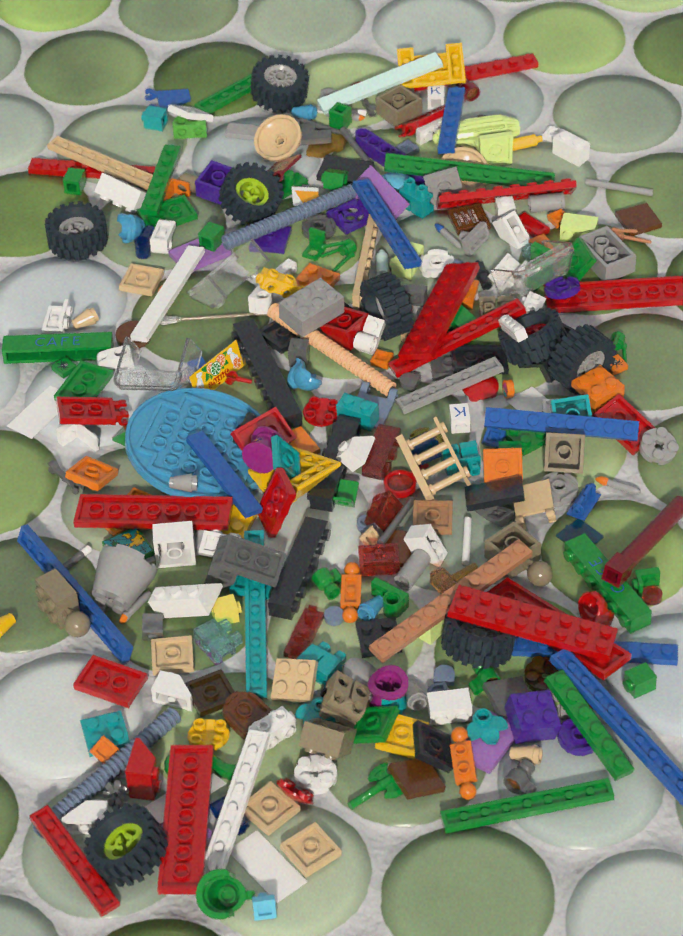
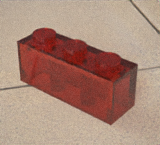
M383 424L378 425L373 436L375 437L374 443L365 464L362 465V476L384 481L386 475L391 472L392 461H395L397 458L398 447L400 446L395 437L401 435V428Z

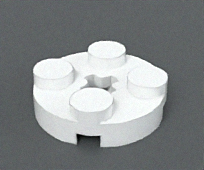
M429 250L428 254L420 256L422 264L419 269L423 277L439 278L445 265L453 263L454 257L448 255V252L445 250Z
M321 755L301 757L294 770L295 783L298 787L300 786L314 795L326 793L329 791V787L337 782L336 765L331 759ZM318 772L320 774H318V777H314L312 773Z

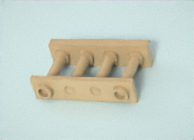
M437 417L433 418L437 427L412 440H405L402 434L395 437L426 500H435L433 495L437 491L462 478L467 486L471 485L468 480L471 475L466 466L462 468L445 434L448 430L444 422L440 423ZM439 434L442 435L444 442L419 455L412 454L411 450L415 446ZM447 448L449 449L451 457L426 470H420L418 465L422 461ZM456 463L459 472L433 485L427 484L426 480L429 479V476Z

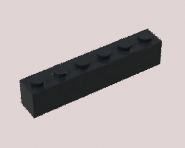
M339 415L337 421L333 422L332 435H329L327 438V448L323 449L322 456L339 461L336 459L339 445L352 437H360L361 418ZM341 463L340 467L308 491L307 500H310L311 509L333 512L335 507L333 497H337L340 480L345 479L348 470L344 464Z
M305 517L280 573L276 588L274 587L269 598V616L292 620L294 614L299 612L300 600L306 595V586L311 583L312 572L314 569H317L319 556L323 555L325 542L329 541L331 536V530L328 529V521Z

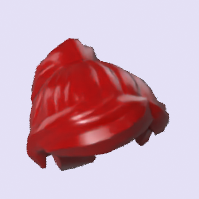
M587 591L579 598L578 609L582 619L608 626L612 624L614 613L608 609L604 597L599 592Z

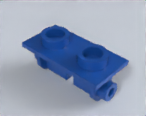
M589 483L582 489L567 515L585 521L601 494L596 493L595 484Z

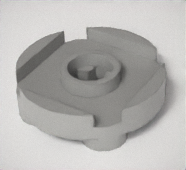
M664 427L646 431L641 437L639 451L643 458L650 463L656 462L658 465L670 463L679 449L673 435ZM655 445H661L662 450L660 448H655Z
M551 472L542 478V480H550L554 507H561L563 504H568L578 497V481L571 474L564 472V475L558 474V472Z

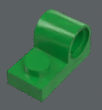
M377 577L371 581V595L383 597L384 616L387 618H398L409 608L408 593Z

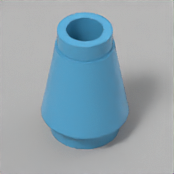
M312 104L293 107L292 116L312 121V119L315 120L317 117V108Z
M377 595L360 604L357 610L359 618L363 621L374 620L383 607V597Z

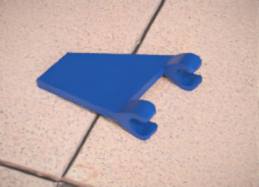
M148 88L145 90V94H150L145 95L147 101L155 98L158 100L159 106L155 104H150V106L167 108L168 110V105L170 104L180 106L191 101L189 89L155 91Z

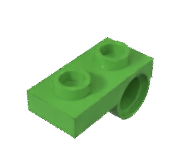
M177 116L173 122L174 139L207 137L206 120L189 121L186 118Z

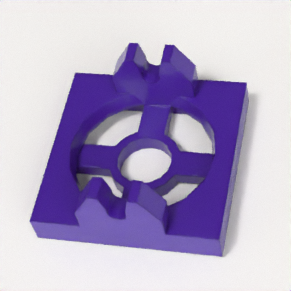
M354 198L327 211L326 215L329 219L331 217L335 221L336 226L347 235L367 225L369 212L360 199L357 201ZM349 208H354V209H357L358 211L355 212V213H352V212H348L347 210H348ZM363 215V218L358 221L357 218ZM353 216L355 219L347 220L346 217Z

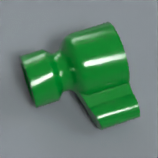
M325 567L313 574L312 581L319 590L324 591L329 600L337 598L341 593V589L336 583L341 582L342 575L337 568L329 571Z
M478 666V669L472 668L477 677L469 682V688L477 696L484 691L482 688L484 682L500 680L501 678L496 670L490 666L489 669H483V666Z

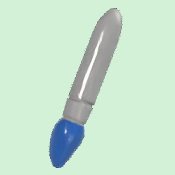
M435 224L436 230L453 246L459 249L462 247L461 243L443 225Z

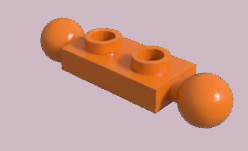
M349 562L344 567L346 575L341 576L340 608L344 610L342 613L343 620L347 623H354L358 619L357 610L361 604L362 575H358L360 572L359 565L355 562Z
M456 727L451 732V738L455 744H450L455 783L457 786L461 785L459 790L461 797L471 800L477 793L476 787L472 783L478 782L471 740L466 741L468 738L467 730L463 727Z

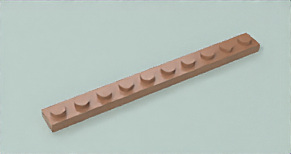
M518 539L370 644L369 651L384 663L446 618L459 584L484 591L529 559L533 551Z

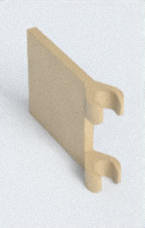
M546 479L523 485L525 501L514 503L516 523L523 529H526L524 517L546 512L549 523L556 522L550 480Z

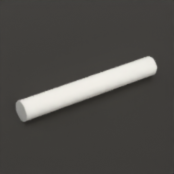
M470 517L464 518L462 565L464 566L470 564L472 524Z

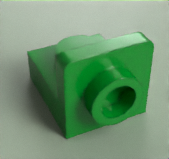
M659 567L635 570V576L631 579V584L639 597L643 596V588L659 586L661 574Z

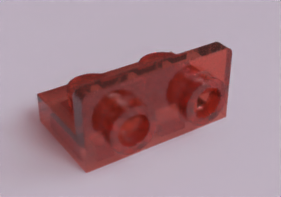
M390 490L378 493L373 497V502L367 511L364 521L366 525L375 522L383 532L404 506Z
M398 543L358 546L360 575H393L400 571Z

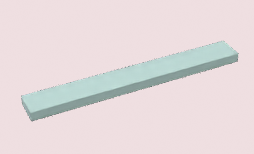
M434 52L317 99V103L325 115L329 113V110L337 102L350 105L443 67V62L437 53Z

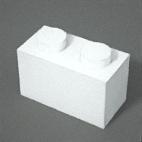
M564 129L553 137V154L577 167L589 159V142Z
M468 688L427 692V709L430 725L472 721V704Z

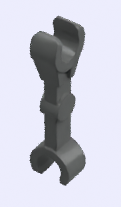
M365 98L360 100L363 107L366 108L368 116L370 118L376 116L374 112L376 110L375 106L369 104Z
M55 460L47 463L50 466L48 471L51 474L58 475L63 482H66L73 494H78L77 487L84 490V485L74 483L72 480L65 478L66 473L60 469Z

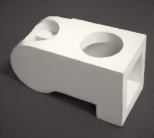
M128 345L99 352L97 354L98 366L111 370L125 367L126 370L133 369Z

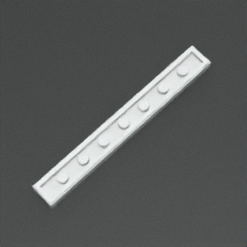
M188 245L131 333V340L148 343L204 255V247Z
M249 729L206 853L204 875L215 869H226L271 737L269 732Z

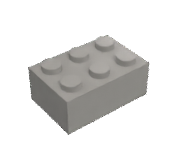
M608 226L580 236L597 260L591 269L602 281L616 280L635 272L636 255Z
M322 278L317 279L279 302V318L302 338L344 313V296Z

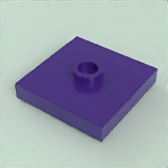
M285 226L270 234L268 233L252 240L250 250L285 254L292 228Z

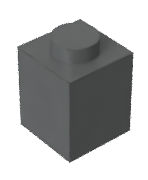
M291 338L288 348L289 366L293 367L297 362L296 358H300L304 361L305 368H307L310 357L309 339Z

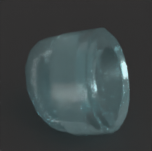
M527 243L522 248L521 255L526 260L531 259V244L533 243Z

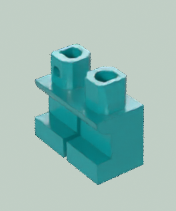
M411 177L406 179L404 186L399 189V194L410 204L406 210L423 219L434 211V205L430 203L433 194L428 192L426 185H416L415 179Z
M476 440L459 443V447L458 444H452L451 446L462 468L466 466L472 476L479 475L481 456L477 450ZM448 448L441 452V462L452 456ZM455 463L445 468L447 476L459 472V469Z
M322 641L317 646L312 643L296 659L316 660L318 667L315 682L325 687L326 682L337 670L343 673L342 666L346 662V654L339 650L332 655L330 653V645Z

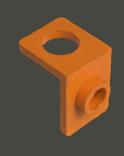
M172 178L163 201L171 199L174 194L190 197V183ZM178 185H183L186 191H181Z

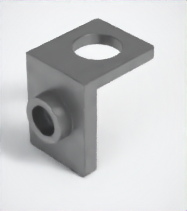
M143 613L142 641L163 638V614Z

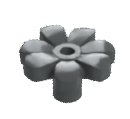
M116 780L114 785L111 782L105 785L106 790L103 791L102 795L104 798H108L109 806L115 803V806L122 807L123 801L128 802L130 795L127 794L129 788L127 785L121 786V780Z

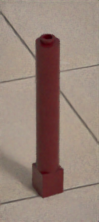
M675 496L621 553L617 552L605 564L602 580L620 588L631 576L632 570L683 517V496Z

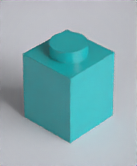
M148 105L141 117L144 128L163 131L168 123L167 108Z

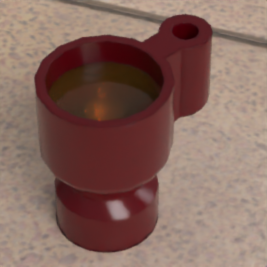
M467 79L466 83L456 84V87H465L464 102L466 100L474 101L479 97L480 89Z

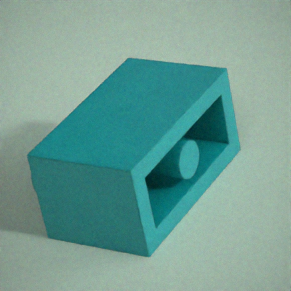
M344 393L336 405L337 418L339 415L361 418L362 429L372 431L379 420L378 404L366 399Z

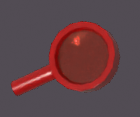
M424 461L418 466L420 470H426L429 464ZM394 470L388 473L384 479L385 492L391 497L407 498L416 491L417 482L412 471Z

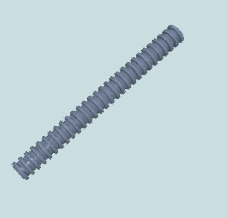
M348 184L316 199L314 198L299 204L294 208L292 207L277 213L272 217L270 216L245 226V228L243 227L223 235L222 244L226 250L243 245L263 235L294 224V222L296 223L333 208L338 204L356 198V192L352 185Z
M171 707L167 708L148 727H145L134 739H131L129 743L116 752L115 756H111L110 760L102 764L101 768H97L96 772H93L91 776H88L86 780L77 785L72 790V793H68L67 797H63L62 801L54 805L52 811L60 822L62 817L84 801L91 800L92 797L101 791V788H105L108 782L114 780L116 776L120 775V772L125 770L135 738H140L148 749L151 748L153 744L157 743L167 732L171 731L172 728L181 722L179 713ZM33 824L32 826H33L34 832H35L40 838H43L42 835L39 833V831L36 829V827H35L34 824Z

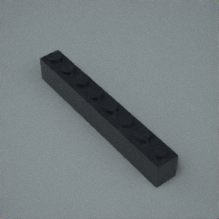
M254 319L234 323L233 332H231L233 342L237 340L240 353L243 354L244 364L249 366V374L251 377H254L255 386L257 389H260L261 398L263 401H266L267 410L269 411L276 407L291 429L302 426V412Z

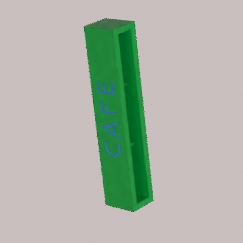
M112 332L3 336L4 364L57 362L64 357L70 361H97V354L99 352L114 348Z
M585 533L565 542L563 552L565 560L574 566L576 573L584 578L589 588L599 592L604 597L608 609L614 613L623 628L625 627L631 634L651 624V609L627 581L620 588H617L601 579L605 564L609 560Z

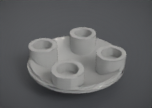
M361 658L349 659L343 668L344 674L351 677L353 682L356 680L367 687L369 678L376 671V668L371 663Z

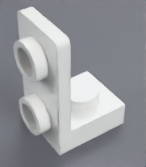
M64 424L56 429L58 443L62 446L78 437L95 452L99 450L97 435L94 432L91 433L85 425Z

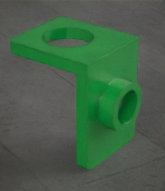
M310 227V244L302 253V257L318 261L320 255L326 250V248H321L322 245H326L325 231ZM315 250L318 253L316 255H310L308 252Z
M341 479L337 497H333L334 503L355 508L359 482Z

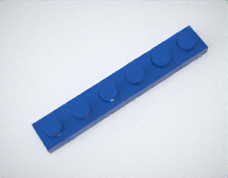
M465 87L448 88L437 148L438 154H451L456 151L466 93Z

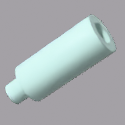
M379 250L376 254V276L389 272L388 254L384 250Z

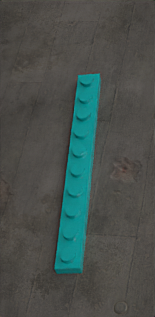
M264 530L244 531V539L264 546ZM245 578L246 692H252L259 698L267 697L265 584Z

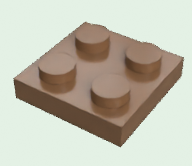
M414 500L413 525L431 524L437 535H452L453 501Z

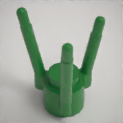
M346 239L321 246L322 249L339 246L337 249L321 254V258L337 252L342 256H347L332 271L336 272L349 259L355 257L354 253L357 251V246L353 240Z
M619 331L614 332L610 338L616 346L614 350L622 349L623 360L627 363V344L624 343L626 337Z

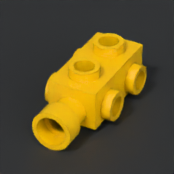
M263 267L261 273H258L256 276V283L260 285V288L265 289L269 293L282 295L284 298L305 287L302 285L298 286L296 279L292 275L282 274L273 268Z

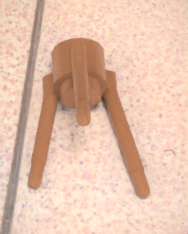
M610 228L622 241L628 239L642 243H652L651 240L624 235V233H637L636 229Z

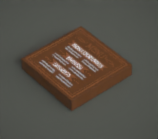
M480 203L447 210V215L457 236L460 235L461 231L470 232L480 221L486 222L488 230L491 229V224Z

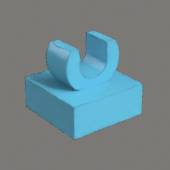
M267 892L258 893L257 897H252L255 921L277 918L274 894L267 895Z

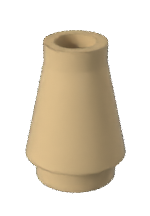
M87 308L75 319L71 320L75 330L96 324L99 318L94 308Z
M537 745L511 747L510 759L517 761L527 759L534 766L541 764L543 755L541 747H537Z

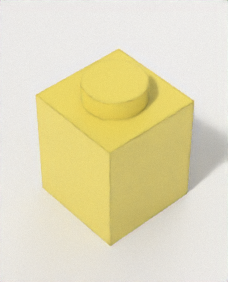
M234 595L218 597L211 610L215 626L220 627L240 622L239 613H242L240 602L235 601Z

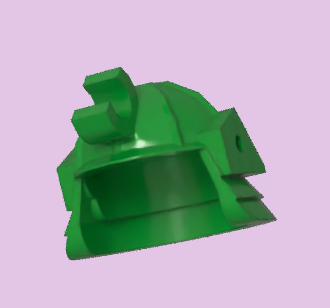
M215 869L206 873L199 881L196 889V901L200 910L206 916L213 919L234 917V912L241 908L245 900H252V897H255V891H246L243 884L235 878V873H231L226 869Z

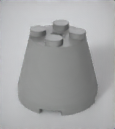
M105 544L99 553L92 588V595L95 598L94 602L98 606H106L115 613L122 614L131 607L154 580L157 574L156 565L152 563L150 565L144 559V554L122 544L112 547Z

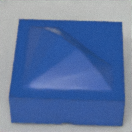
M487 427L481 443L482 445L498 449L499 441H504L507 433L498 428Z

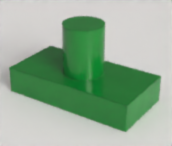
M287 170L284 173V180L278 182V184L282 183L283 185L281 190L284 191L282 200L292 195V187H302L303 184L308 185V179L298 172L294 173L292 170Z

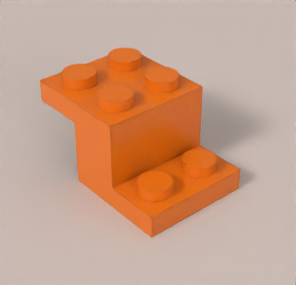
M601 365L571 381V387L578 393L589 395L592 417L595 412L618 394L624 398L625 385Z

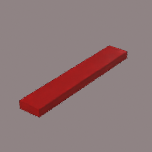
M49 805L29 815L31 822L98 914L103 917L120 906L119 900L95 868L87 861L83 851Z

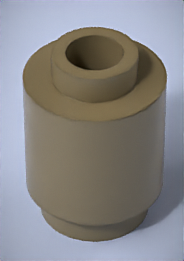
M186 172L180 175L178 180L190 183V191L196 193L195 181L199 176ZM179 185L180 189L186 190L183 185Z

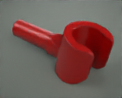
M230 371L226 375V377H229L225 380V383L228 385H232L235 381L252 383V379L240 377L235 371Z

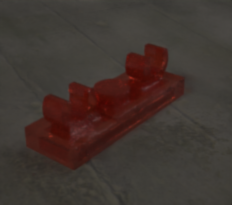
M309 605L308 608L304 609L283 652L284 657L296 659L312 644L324 619V613L317 611L316 606Z

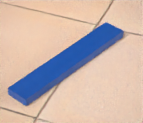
M204 431L187 436L186 442L228 497H233V503L245 519L262 513V506Z

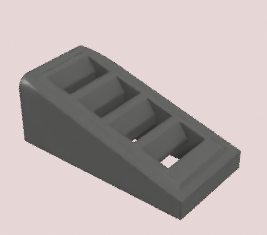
M401 285L404 286L405 294H408V301L411 305L424 307L428 298V286Z

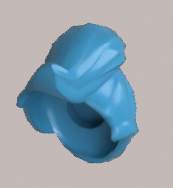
M124 213L118 214L117 222L122 224V232L119 233V236L123 243L126 244L137 240L142 232L146 230L144 221L140 217Z
M296 358L297 362L287 375L288 387L290 389L300 388L305 391L318 389L322 385V381L316 379V374H311L305 369V363L302 359Z

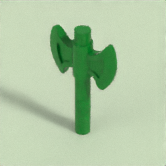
M382 763L370 772L368 781H377V783L347 803L351 810L384 790L387 791L384 795L385 799H393L403 795L391 773H387L388 763Z

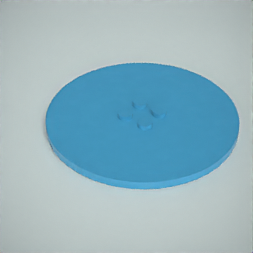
M182 388L166 391L143 402L131 415L125 432L126 453L137 473L149 484L166 494L183 497H228L186 442L187 436L204 431L248 490L253 492L259 487L248 474L250 468L244 462L239 446L233 443L231 432L236 430L238 425L243 422L246 413H254L256 418L260 414L242 400L215 390ZM190 473L198 476L197 491L187 492L169 487L170 477Z

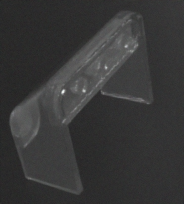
M252 238L188 290L187 294L192 299L212 309L214 307L218 309L225 303L224 300L233 290L248 278L254 279L258 274V270L271 260Z
M543 240L541 241L542 245L551 250L513 271L491 269L490 272L498 295L514 296V298L522 299L523 296L527 297L530 291L532 292L558 276L566 275L568 270H570L574 253L572 242Z
M125 337L113 379L114 384L121 390H177L191 383L189 377L198 370L202 351L190 338H186L178 371L147 370L144 366L138 365L141 350L129 337Z

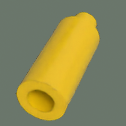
M532 134L513 138V151L537 146L539 142H542V136Z

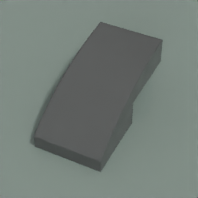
M502 506L475 510L480 516L500 527H503L515 517L513 510Z

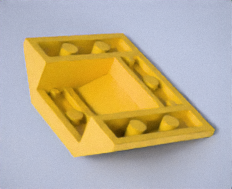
M462 43L445 44L446 53L437 54L443 62V67L404 82L401 85L406 88L466 83ZM413 48L397 49L398 67L427 55L414 56Z
M293 447L299 452L301 474L290 480L297 494L293 502L340 467L341 462ZM249 469L248 474L257 483L262 492L265 493L275 470L273 469L268 473H258Z

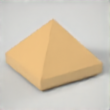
M373 525L359 537L369 553L372 552L380 538Z

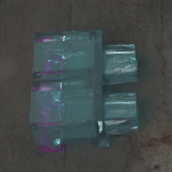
M212 619L193 629L195 643L216 666L223 662L222 658L226 655L236 654L235 648L243 643L242 635L238 631L230 635L228 634L232 631V626L227 619L220 622Z

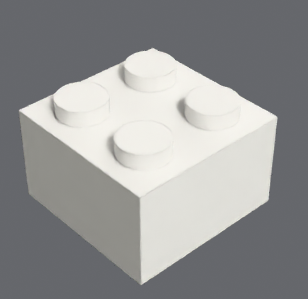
M192 521L152 524L157 568L196 565Z

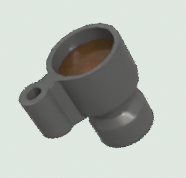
M522 759L518 763L517 768L510 770L504 778L503 783L505 787L516 794L534 793L537 788L528 777L535 771V766L529 760Z

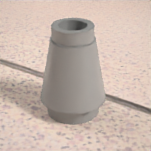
M190 473L170 477L169 487L187 492L197 491L198 476Z
M408 682L406 693L407 705L414 711H420L427 705V696L415 682Z

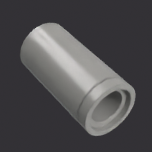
M563 192L528 196L529 212L555 211L561 208L564 210L565 198Z
M421 549L414 550L394 578L398 587L403 590H410L431 562L428 553Z

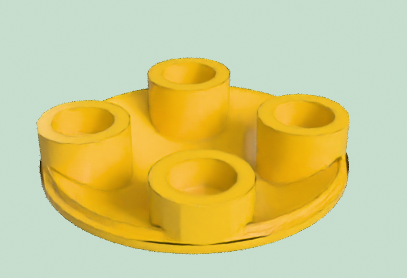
M198 718L194 720L193 726L189 729L187 738L190 745H213L214 750H217L227 743L230 733L226 722L222 719L204 720Z

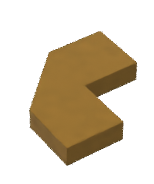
M332 133V143L309 145L306 150V156L325 158L326 155L332 152L342 151L347 140L343 135Z

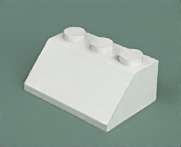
M102 173L94 192L100 194L101 199L106 201L111 199L113 200L112 204L121 208L125 206L126 211L135 214L137 209L141 208L147 191L124 180Z
M218 583L155 587L148 603L155 614H163V618L209 616L223 585Z

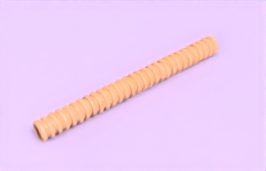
M272 304L267 312L268 317L280 323L284 328H288L289 331L299 337L298 333L279 318V304ZM314 330L303 338L300 336L301 339H309V345L321 351V353L334 360V362L342 365L343 368H346L363 381L370 382L373 388L380 391L386 397H388L391 388H396V383L391 379H388L319 331Z

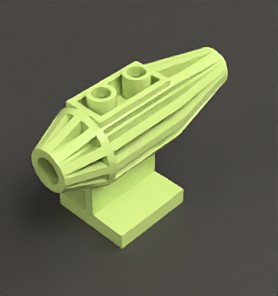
M500 114L465 119L460 122L456 147L463 145L476 148L485 158L488 165L512 164L513 138L520 135L519 121ZM441 129L436 130L432 136L433 143L437 147Z

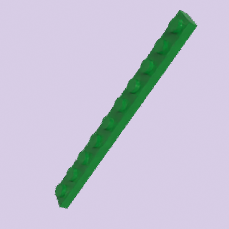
M390 153L385 155L384 172L425 176L457 167L461 181L503 186L514 184L527 186V183L537 182L538 185L544 184L545 181L554 180L555 183V173Z

